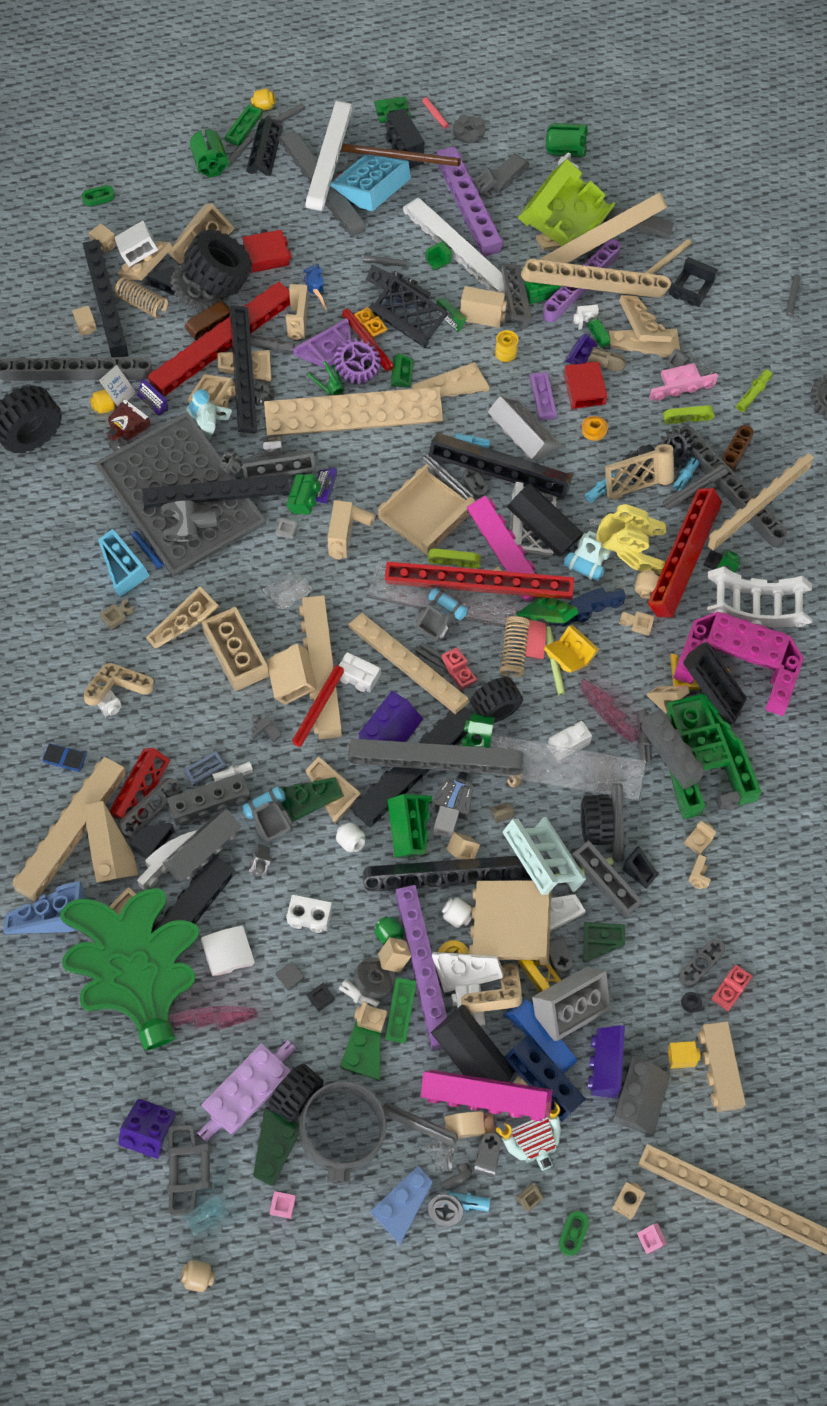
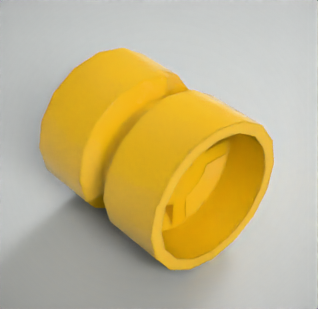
M501 331L496 337L495 356L502 362H510L517 356L519 339L513 331Z

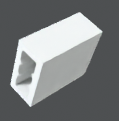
M144 221L114 237L119 252L129 267L158 251L154 238Z

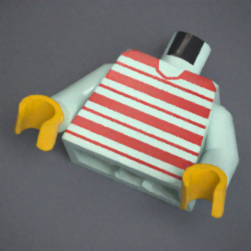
M554 1102L555 1109L550 1111V1116L543 1119V1121L531 1120L512 1129L510 1125L504 1122L506 1126L504 1132L499 1127L496 1128V1132L503 1136L502 1140L510 1154L519 1160H525L527 1164L537 1160L541 1171L553 1166L549 1154L555 1152L560 1140L561 1127L559 1115H557L560 1108L556 1102Z

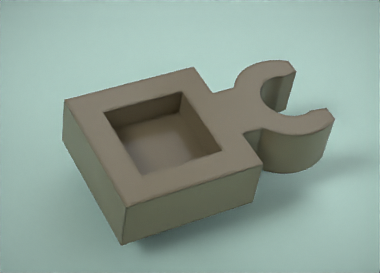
M125 599L119 607L113 604L99 615L112 630L126 621L125 615L133 614L135 607L125 608L130 604L129 600Z

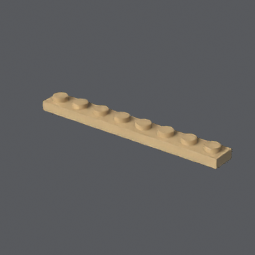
M810 453L800 457L792 468L788 467L780 478L776 477L768 488H763L758 497L750 499L744 509L740 508L731 520L727 519L719 530L716 529L710 534L708 547L714 551L805 473L811 467L814 457Z
M361 613L349 623V628L454 714H457L469 703L468 697L366 615Z

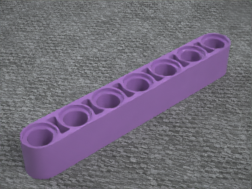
M615 239L607 241L584 266L608 269L619 257L620 242ZM562 286L544 304V320L555 322L587 289Z

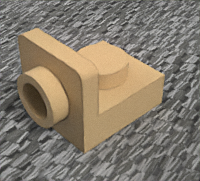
M700 821L684 844L698 855H701L714 839L716 831L710 824Z
M700 854L688 881L698 889H707L711 879L704 876L708 866L704 864L707 857Z
M363 1001L362 1006L357 1007L354 1018L357 1019V1026L382 1033L387 1011L368 1006L367 1002Z

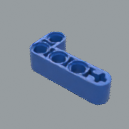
M524 998L520 1006L506 1010L503 1013L504 1017L514 1024L513 1027H519L526 1036H529L563 1074L577 1062L576 1057L561 1039L554 1041L537 1020L534 1006L530 1001Z

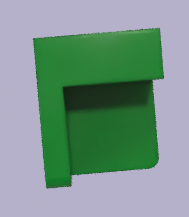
M442 241L426 249L425 260L434 270H437L451 263L452 252Z

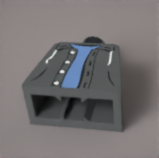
M459 771L456 779L447 777L432 801V809L439 811L440 806L459 811L458 818L468 820L473 794V785L467 783L470 775Z

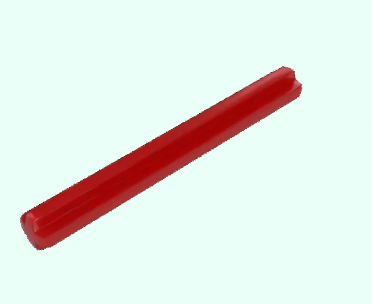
M349 308L343 310L342 317L348 319L350 327L360 339L363 338V343L370 342V347L375 346L374 351L379 353L378 358H380L382 367L386 371L392 370L394 366L392 361Z
M339 665L334 666L293 737V745L297 747L303 745L344 673L343 667Z

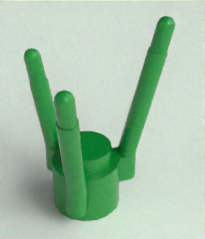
M323 361L331 378L327 383V387L307 372V375L327 395H340L344 392L345 387L341 382L338 371H335V365H332L334 377L327 362Z

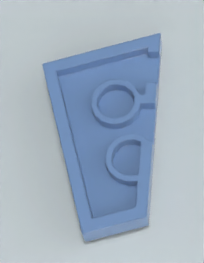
M419 1166L370 1211L399 1245H401L433 1184V1181Z

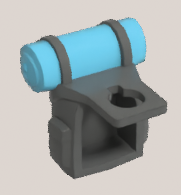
M436 587L431 590L428 598L431 602L427 604L426 609L420 612L415 627L435 641H440L447 636L451 629L450 625L455 618L461 620L467 615L468 608L448 595L444 590Z
M279 786L269 789L268 792L253 800H249L243 805V813L247 818L255 819L257 823L255 826L256 831L261 839H265L266 842L281 836L293 828L292 818L288 811L283 809L281 802L285 801V793Z

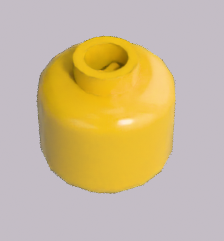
M264 88L254 92L251 102L252 106L266 111L274 107L276 99L273 91Z
M105 389L93 392L90 398L93 411L103 414L115 409V402Z

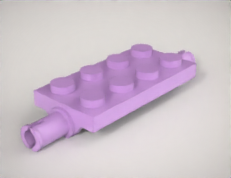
M287 1040L276 1053H271L261 1043L205 1100L201 1106L211 1116V1120L197 1134L206 1143L219 1129H225L233 1136L273 1094L280 1082L291 1071L284 1065V1061L297 1050L293 1044H290V1041Z

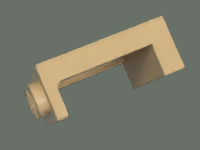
M290 284L291 311H297V314L286 315L287 336L293 340L305 339L309 307L307 285Z

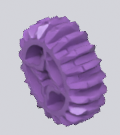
M354 338L353 342L348 339L346 343L342 342L341 347L336 349L337 352L334 354L335 360L333 364L336 365L335 371H340L339 377L345 376L344 382L350 379L351 384L356 381L359 385L362 380L365 384L368 380L371 381L373 376H376L378 373L377 370L380 368V364H378L380 363L379 353L374 351L375 346H369L370 342L363 343V338L360 342L357 341V338ZM349 352L350 358L344 362V355ZM369 361L370 368L364 370V364Z

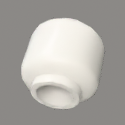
M347 823L338 828L336 841L347 852H357L365 845V833L356 824Z
M450 898L441 911L443 912V919L456 928L462 925L467 926L472 919V915H470L471 906L460 898Z

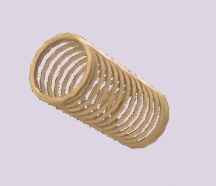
M126 277L120 278L115 286L114 294L116 297L155 318L161 317L158 314L156 315V310L160 302L161 304L158 309L161 308L163 300L165 302L161 311L165 312L167 309L168 301L165 297L159 296ZM124 279H126V281L121 286L120 295H118L119 286ZM126 283V286H125L124 291H123V297H122L121 291H122V288H123L124 284ZM134 284L129 295V300H127L128 292L130 291L131 286ZM137 286V288H136V290H135V292H134V294H133L132 302H131V301H130L131 294L133 293L134 288ZM140 288V290H139V292H138V294H137V296H136L135 303H133L134 296L136 295L137 290ZM143 290L137 305V298L139 297L140 292ZM149 293V296L147 297L146 302H145V307H144V309H143V302H144V300H145L147 294ZM152 295V298L150 299L148 304V310H146V304L150 296ZM155 297V300L153 301L151 306V311L149 312V306L153 298Z
M511 616L506 618L504 647L502 648L504 651H502V663L500 664L499 672L504 676H509L507 674L510 673L505 671H515L520 674H513L515 675L514 677H521L524 675V668L522 667L525 666L523 663L526 658L524 655L527 650L526 643L528 642L527 634H529L528 626H530V621L523 617ZM510 626L525 627L527 629L512 628ZM510 630L524 631V632H527V633H524V634H523V633L511 632ZM510 634L524 635L526 637H515L511 636ZM509 638L523 639L525 641H514ZM510 642H514V643H522V644H525V645L521 646V645H513V644H509V643H510ZM511 646H513V647H521V648H524V649H523V650H520V649H512V648H509V647H511ZM512 650H513V651H521V652H524V653H523V654H519V653H511V652H508V651H512ZM507 655H520L523 656V658L511 657ZM507 659H518L522 660L523 662L510 661ZM506 663H517L521 664L522 666L509 665Z

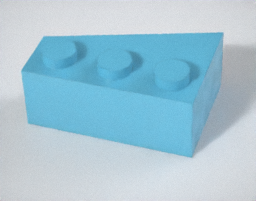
M114 529L98 539L113 587L119 597L128 593L150 576L143 564Z

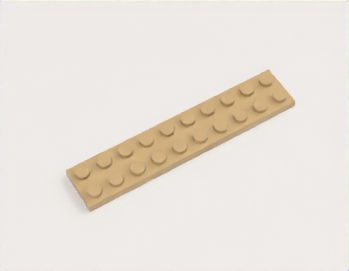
M440 387L264 401L267 436L443 422Z

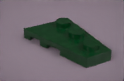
M336 777L316 780L308 784L298 783L290 787H280L285 793L284 807L293 822L344 797Z
M264 1109L253 1173L254 1178L273 1187L299 1137L298 1124L292 1121L288 1122L282 1116Z

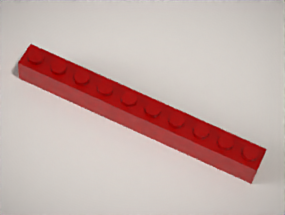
M277 282L271 285L265 292L257 295L254 300L243 306L248 307L250 334L291 305L290 291L282 283ZM230 316L217 324L211 331L206 332L197 341L192 342L186 349L178 352L175 357L166 361L157 370H153L148 375L149 384L165 397L216 360L218 353H225L231 349Z
M386 561L384 580L387 584L573 600L574 577Z

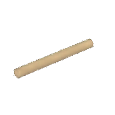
M689 239L685 240L645 273L655 274L692 244Z

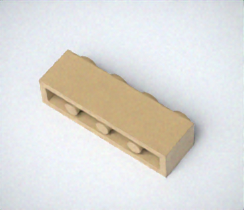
M728 1022L704 1024L700 1029L701 1032H698V1040L700 1045L703 1044L705 1052H702V1059L704 1065H708L709 1073L706 1074L708 1085H712L713 1094H711L712 1106H716L717 1112L743 1109L746 1104Z

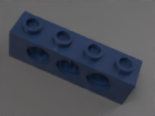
M526 1036L515 1045L504 1057L529 1086L553 1090L551 1111L555 1109L554 1102H556L560 1108L557 1115H559L561 1122L586 1100L581 1092L575 1088L529 1036Z

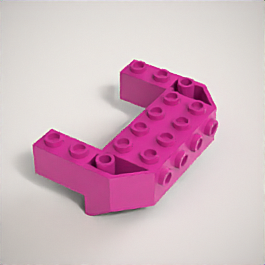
M718 611L694 620L673 678L692 684L693 677L683 662L689 652L701 643L708 642L715 651L773 670L769 682L773 684L765 710L784 716L804 659L791 636L781 631L768 629L763 625L750 623L746 619H739L728 613Z

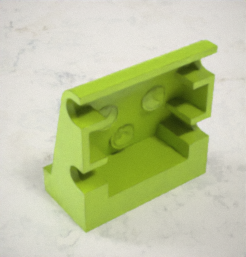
M566 159L551 172L517 218L526 226L532 225L563 246L598 227L615 206V203H606L603 199L606 194L591 180L584 182L580 178L582 172Z

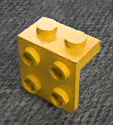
M570 625L558 641L547 644L544 650L551 659L560 664L564 671L572 673L586 667L597 654L599 648L573 625Z

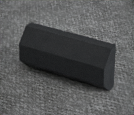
M528 484L507 506L514 515L559 557L584 534L532 484Z
M708 642L701 643L688 653L683 664L709 701L718 710L722 719L725 722L727 721L729 725L735 724L747 697Z
M464 1005L458 1007L430 1032L463 1075L504 1082L511 1080L515 1070L505 1060L503 1054Z

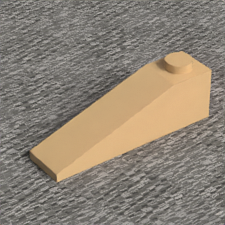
M205 204L172 245L173 248L168 254L178 264L184 263V254L197 234L205 230H218L223 234L229 235L235 228L213 204Z
M199 586L146 639L156 649L201 624V621L210 618L220 606Z
M100 801L83 805L96 883L137 876L135 856L105 803Z

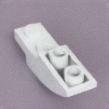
M196 831L183 834L152 853L145 860L148 869L137 880L139 887L143 890L153 888L158 882V877L162 873L166 874L169 871L162 862Z

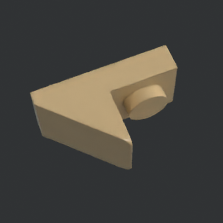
M658 686L649 691L647 696L667 714V702L683 699L690 692L688 686Z

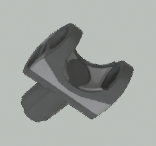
M193 501L171 502L162 505L160 508L162 515L174 517L179 521L174 527L163 531V538L165 540L178 542L193 541L198 538V528L217 527L216 510L196 512V505Z

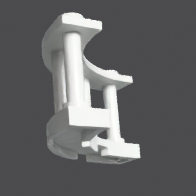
M726 567L708 571V578L717 584V604L707 607L710 613L717 611L728 613L733 617L746 619L750 623L773 628L803 627L805 624L812 623V619L803 612V593L812 590V583L804 576L779 580V583H767V580L751 578L750 581L741 579V575L728 570ZM725 588L733 592V608L724 603ZM740 592L751 593L753 596V614L740 611ZM762 594L774 597V616L760 615V596ZM795 594V613L782 615V597Z

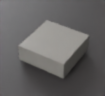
M280 518L275 535L293 539L298 522Z

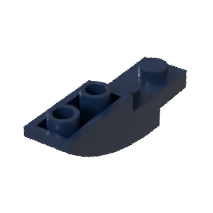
M604 587L582 594L568 603L577 608L578 614L565 623H554L555 626L561 625V627H566L576 621L583 623L591 618L592 611L601 612L608 607L618 608L622 606L626 597L624 589L606 593Z

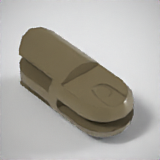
M593 347L588 358V362H599L600 367L620 372L626 366L624 356Z

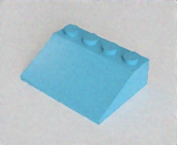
M364 155L333 180L330 185L359 208L373 211L411 179L409 162L403 159Z

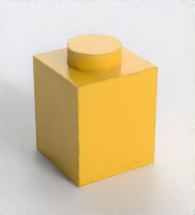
M695 1041L669 1044L670 1069L695 1067L698 1061H700V1049L696 1048Z

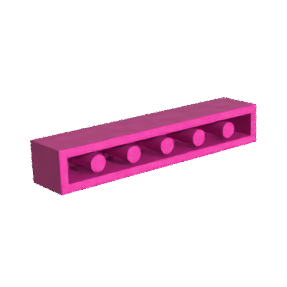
M483 496L467 506L468 513L506 572L535 574L533 563L531 560L527 561L523 556L526 554L521 545L517 546L514 539L516 537L511 529H506L504 526L506 524L505 519L501 514L497 515L494 510L497 507L493 500H488L486 496ZM522 596L525 603L534 598L532 596Z
M429 1069L423 1072L421 1098H427V1102L430 1103L444 1101L448 1102V1106L460 1107V1104L468 1105L470 1110L485 1108L488 1109L489 1113L501 1114L502 1111L508 1112L511 1117L521 1118L522 1115L530 1116V1120L543 1121V1119L550 1116L553 1090Z

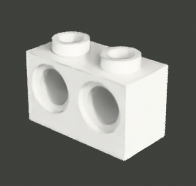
M292 895L286 917L287 923L296 929H301L303 926L310 928L311 931L321 933L322 930L327 931L332 912V902ZM298 910L305 912L302 916L294 915ZM317 914H322L324 918L322 920H316L314 919V916Z

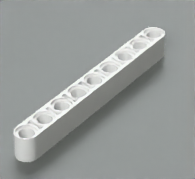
M335 102L307 195L306 208L318 211H323L330 183L352 112L351 103Z
M416 198L403 207L404 213L408 214L416 225L419 224L426 234H430L437 244L443 241L452 252L454 259L459 264L465 266V269L470 274L476 276L475 279L481 284L488 287L486 289L505 293L502 273L421 199Z

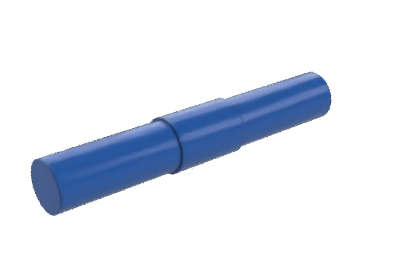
M134 531L131 534L132 538L158 569L164 565L139 533Z

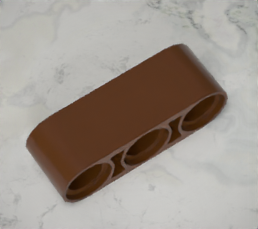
M220 301L190 318L185 323L184 328L197 341L206 332L215 328L217 324L229 318L230 307L224 301Z
M742 425L738 428L722 457V460L733 472L744 456L753 437L754 431L748 425Z

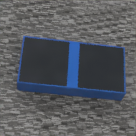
M49 743L42 761L43 763L80 772L86 758V753Z

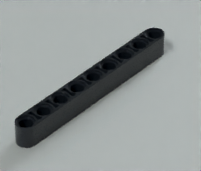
M518 856L369 866L364 869L362 874L364 888L369 892L392 891L416 885V889L475 885L477 881L532 880Z

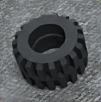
M501 677L480 687L471 697L470 703L477 715L495 718L494 723L512 715L522 705L524 699L512 678Z
M608 794L587 795L582 798L581 828L585 843L590 841L592 845L612 844L614 840V809Z
M302 1063L292 1069L280 1082L270 1098L269 1105L288 1122L294 1121L301 1115L304 1105L310 1096L323 1086L324 1080L305 1063Z

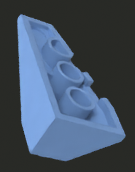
M81 881L61 885L56 888L55 892L47 896L45 894L40 896V900L30 905L26 903L5 914L3 930L5 934L76 931L61 921L60 913L69 902L77 899H86Z

